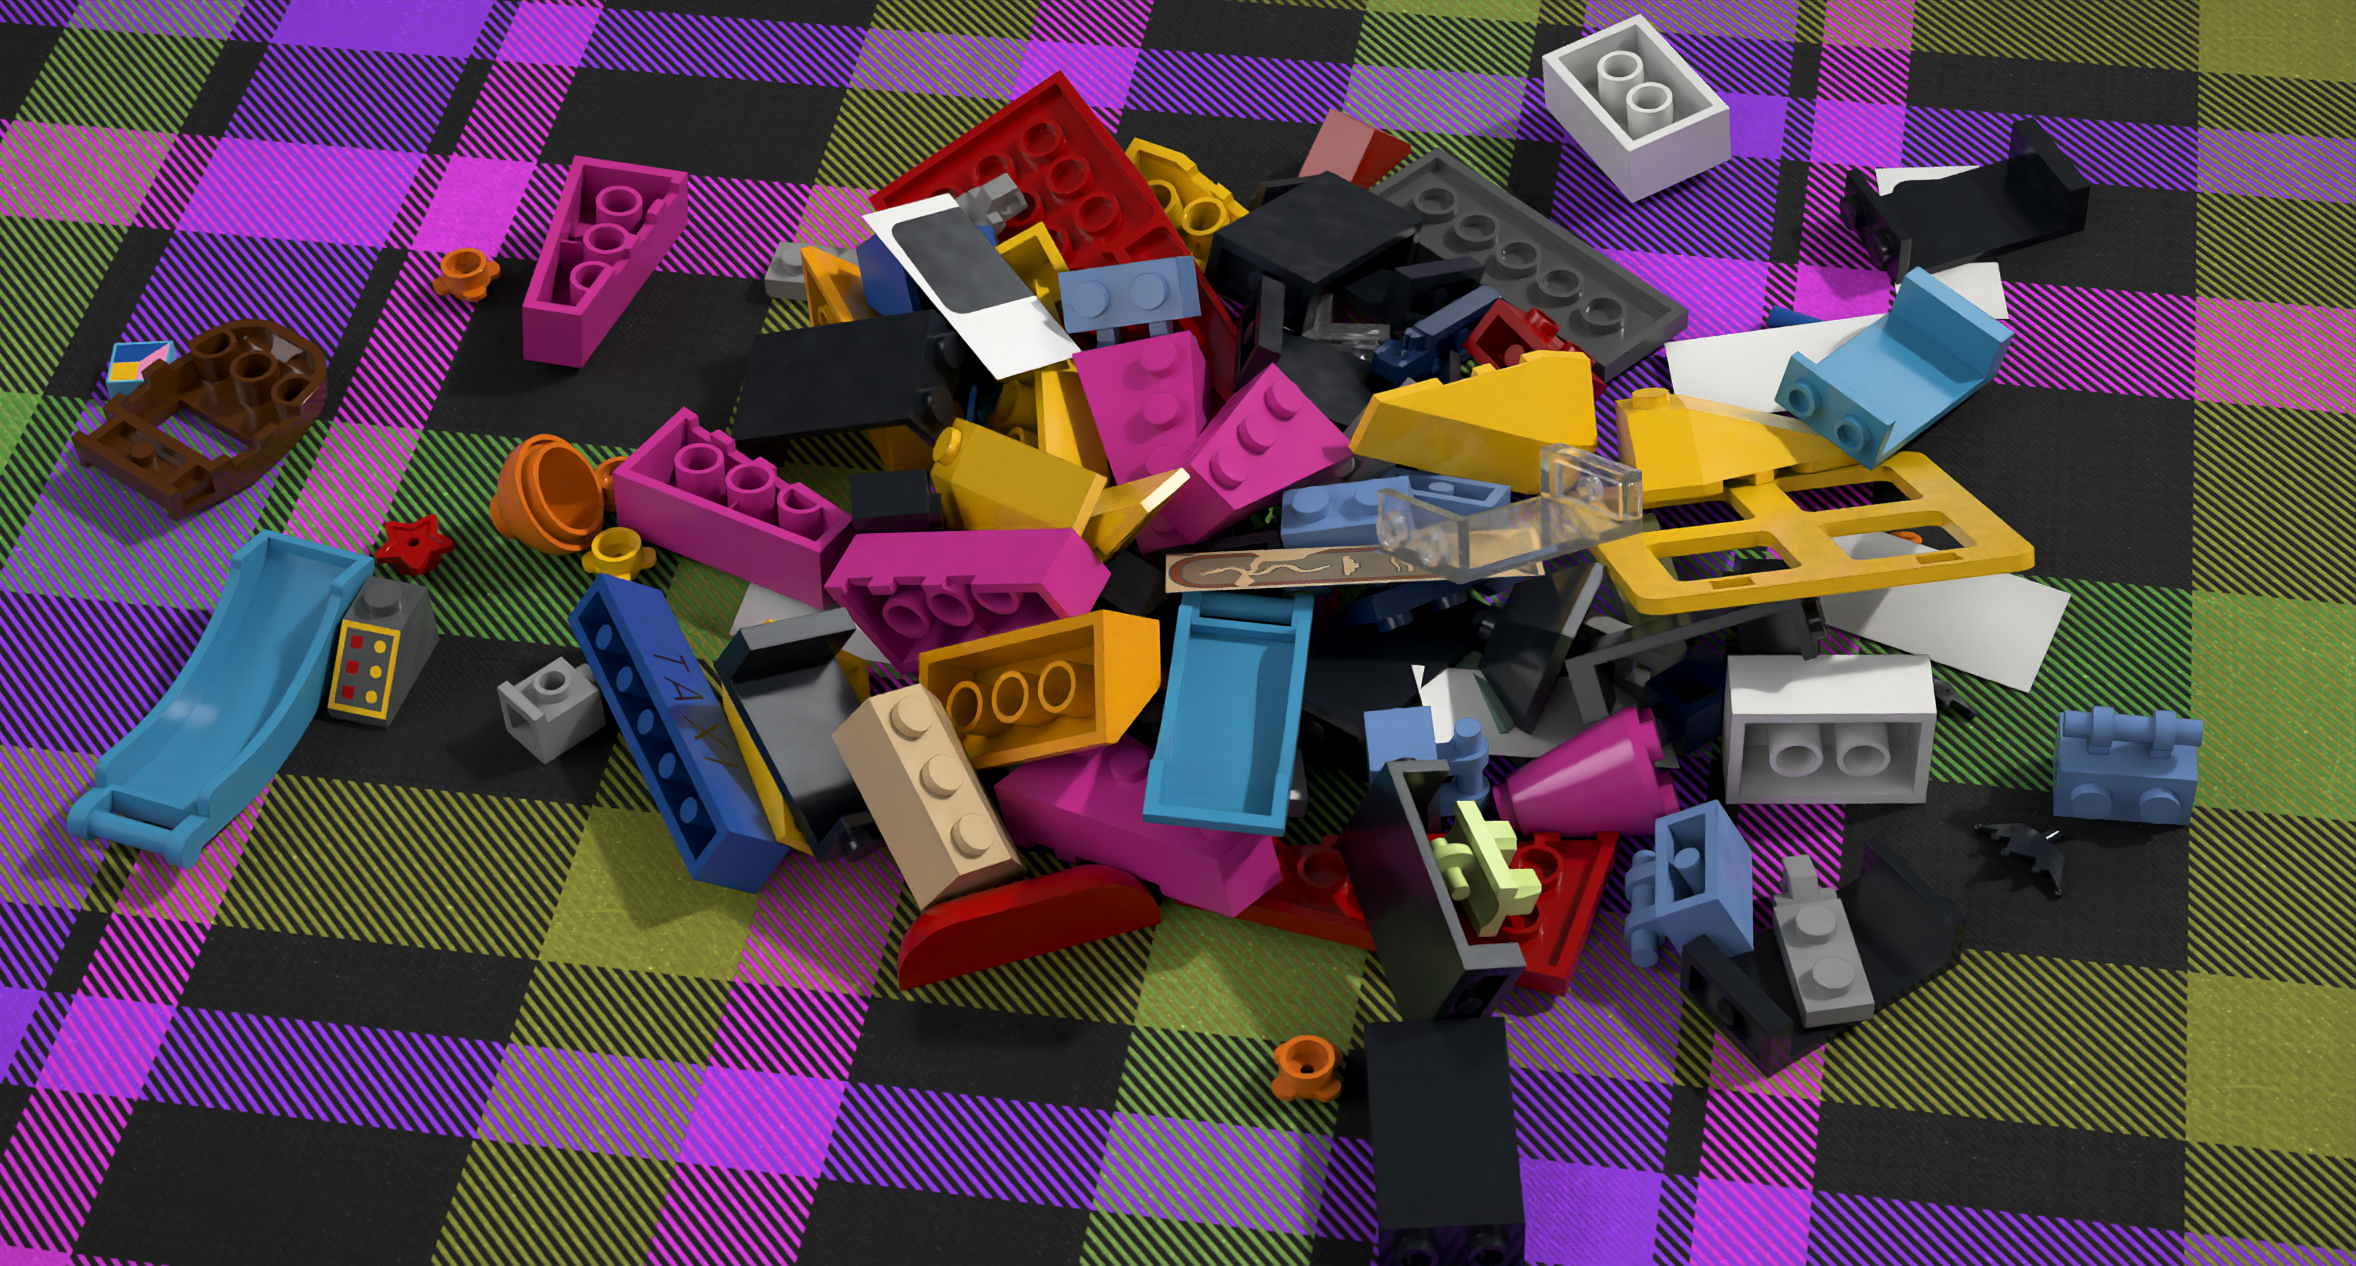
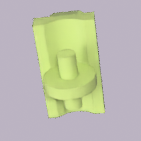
M1456 801L1453 808L1455 815L1453 827L1443 838L1431 841L1430 846L1448 893L1453 900H1460L1477 936H1496L1505 916L1531 914L1541 893L1542 885L1533 869L1508 868L1517 850V837L1509 821H1484L1475 801Z

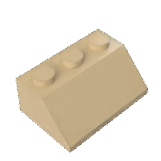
M921 683L867 698L831 734L920 910L928 909L949 899L973 894L1022 878L1029 872L940 700Z

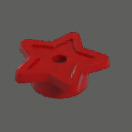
M429 514L412 524L388 521L385 524L388 541L376 551L375 562L377 564L393 563L395 569L405 575H422L430 572L440 563L442 554L454 551L455 545L453 540L438 533L439 520L435 514Z

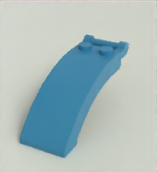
M263 529L237 550L231 557V568L218 604L186 665L150 713L97 761L94 773L95 786L79 798L69 812L67 831L70 836L87 841H93L100 837L162 855L170 865L184 869L192 868L197 863L203 846L245 809L264 789L281 768L308 728L332 683L342 620L369 575L373 576L374 558ZM113 812L120 813V814L126 815L128 818L122 817V816H119V815H115V814H112V813H113ZM140 821H148V822H151V823H155V824H158V825H162V826H165V827L172 828L173 830L171 831V830H168V829H164V828L157 827V826H154V825H150V824H147V823H143V822H140Z
M1221 591L1182 593L1160 732L1154 757L1150 759L1142 822L1284 837L1296 759L1315 595L1295 593L1294 599ZM1201 615L1291 625V627L1201 617Z

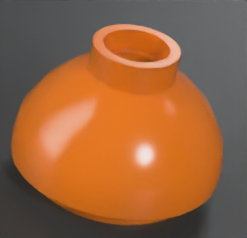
M539 434L520 443L507 456L498 477L497 494L493 496L490 502V515L496 529L506 538L519 539L526 546L549 555L563 556L574 554L589 548L594 538L601 532L604 519L603 491L596 472L582 453L560 437L550 434Z

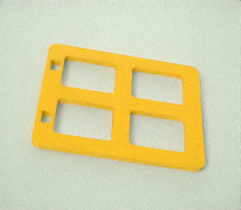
M1895 452L1871 471L1861 463L1815 473H1799L1790 470V466L1778 468V474L1774 476V482L1754 485L1749 483V480L1727 479L1723 480V493L1697 498L1642 504L1629 484L1574 490L1559 496L1561 515L1597 561L1608 567L1607 574L1636 611L1647 615H1668L2025 571L2035 566L2033 545L1928 457L1919 452ZM1874 481H1889L1911 500L1807 512L1801 510L1784 492ZM1721 500L1727 501L1745 520L1651 532H1636L1632 530L1618 512ZM1924 526H1939L1945 529L1965 548L1855 560L1850 558L1831 538ZM1764 546L1772 548L1791 569L1694 581L1674 580L1658 559Z

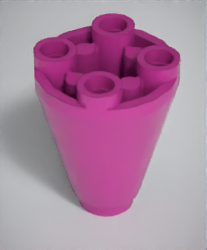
M1636 705L1622 708L1506 776V783L1492 786L1500 821H1509L1515 835L1522 833L1524 839H1534V832H1560V838L1597 837V831H1621V836L1655 835V819L1679 812L1681 806L1670 769L1657 772L1655 761L1664 759L1661 747L1662 741L1652 708L1639 711Z

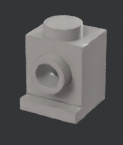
M559 657L515 686L506 681L497 687L507 731L543 764H547L607 725L601 697L604 695L591 667L586 663L574 668L565 659Z

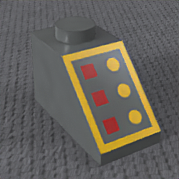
M369 575L342 620L328 702L330 717L389 728L440 640L426 586Z

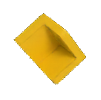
M1043 222L1037 223L994 247L1027 287L1035 278L1047 283L1059 317L1062 316L1063 307L1058 273L1069 272V269Z

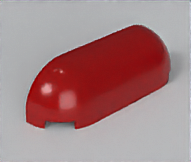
M1103 864L1077 866L949 899L928 908L907 929L900 944L897 958L900 991L1161 924L1160 910L1153 895L1140 880L1120 868Z

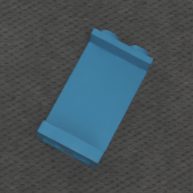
M1917 266L1904 276L1891 311L1823 360L1815 364L1799 351L1794 353L1789 359L1774 401L1871 471L1994 379L2005 357L2014 332Z

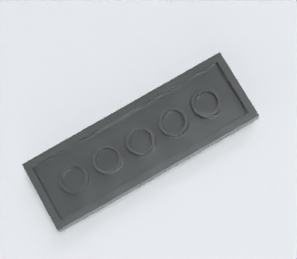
M1438 147L1368 190L1424 219L1414 254L1415 258L1423 263L1470 256L1486 266L1479 287L1487 284L1502 292L1501 300L1526 313L1534 306L1550 316L1561 327L1556 336L1563 343L1569 340L1585 350L1596 361L1591 370L1604 383H1607L1687 328L1688 309Z

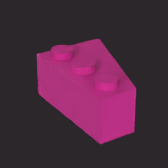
M1272 362L1229 398L1172 468V470L1183 468L1190 478L1159 513L1193 545L1242 522L1251 514L1266 507L1269 509L1281 503L1284 490L1317 486L1356 454L1348 447L1350 440Z

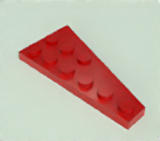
M1597 831L1596 840H1560V832H1534V841H1516L1517 850L1508 868L1534 870L1542 885L1538 900L1531 914L1505 916L1496 936L1478 937L1460 900H1453L1449 894L1468 945L1518 942L1527 967L1514 985L1565 997L1620 850L1621 831ZM1448 833L1426 835L1430 843L1434 839L1443 838ZM1322 835V844L1284 845L1277 836H1271L1283 880L1234 918L1377 952L1337 844V839L1340 835ZM1175 899V904L1212 912L1210 910Z

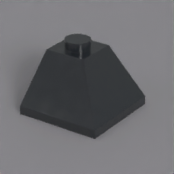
M1593 562L1515 583L1505 605L1502 606L1492 602L1485 615L1477 637L1486 641L1487 644L1478 663V668L1518 729L1529 735L1532 734L1565 666L1564 660L1573 644H1575L1608 569L1607 566Z

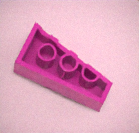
M574 156L522 305L524 360L577 368L584 366L688 225V172Z
M1190 330L1072 353L1117 485L1171 471L1213 419L1210 368ZM1160 513L1136 537L1142 557L1145 562L1154 567L1155 549L1190 544ZM1220 532L1200 542L1220 539Z
M686 407L680 409L612 472L618 527L632 529L642 540L824 611L834 601L832 596L823 587L855 536L852 516L800 482L789 485L777 477V467L761 456L751 460L736 450L735 439L719 429L712 433L699 426L698 415Z
M1073 528L867 533L854 536L823 588L841 608L846 607L856 625L898 672L904 675L919 671V653L1089 613L1111 573Z
M1125 732L1117 743L1113 745L1026 762L994 785L1007 830L1015 845L1030 850L1036 843L1052 848L1057 859L1077 866L1085 859L1097 864L1120 868L1132 874L1138 880H1147L1159 884L1161 894L1230 918L1237 916L1283 880L1271 836L1142 822L1150 759H1153L1155 751Z

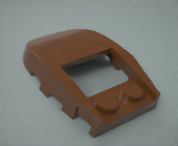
M240 319L215 326L189 340L190 352L170 364L158 358L141 371L144 379L143 383L127 397L120 392L117 393L103 407L107 420L103 425L89 435L78 430L71 439L79 461L85 468L94 465L167 510L168 517L173 521L186 517L256 483L298 443L317 420L324 407L328 390L326 359L319 347L290 329L268 320ZM183 408L249 448L233 458L222 454L216 459L210 460L156 427Z

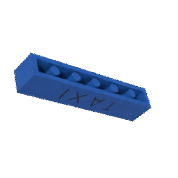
M600 572L567 620L693 880L756 894L791 849V846L777 842L735 735L662 591Z

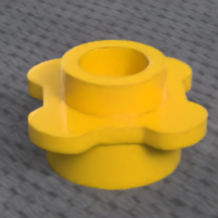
M613 527L602 531L594 538L591 546L592 551L585 553L582 557V566L588 573L600 574L601 572L632 581L638 576L639 571L653 567L657 557L653 548L642 547L640 536L634 530L626 527Z

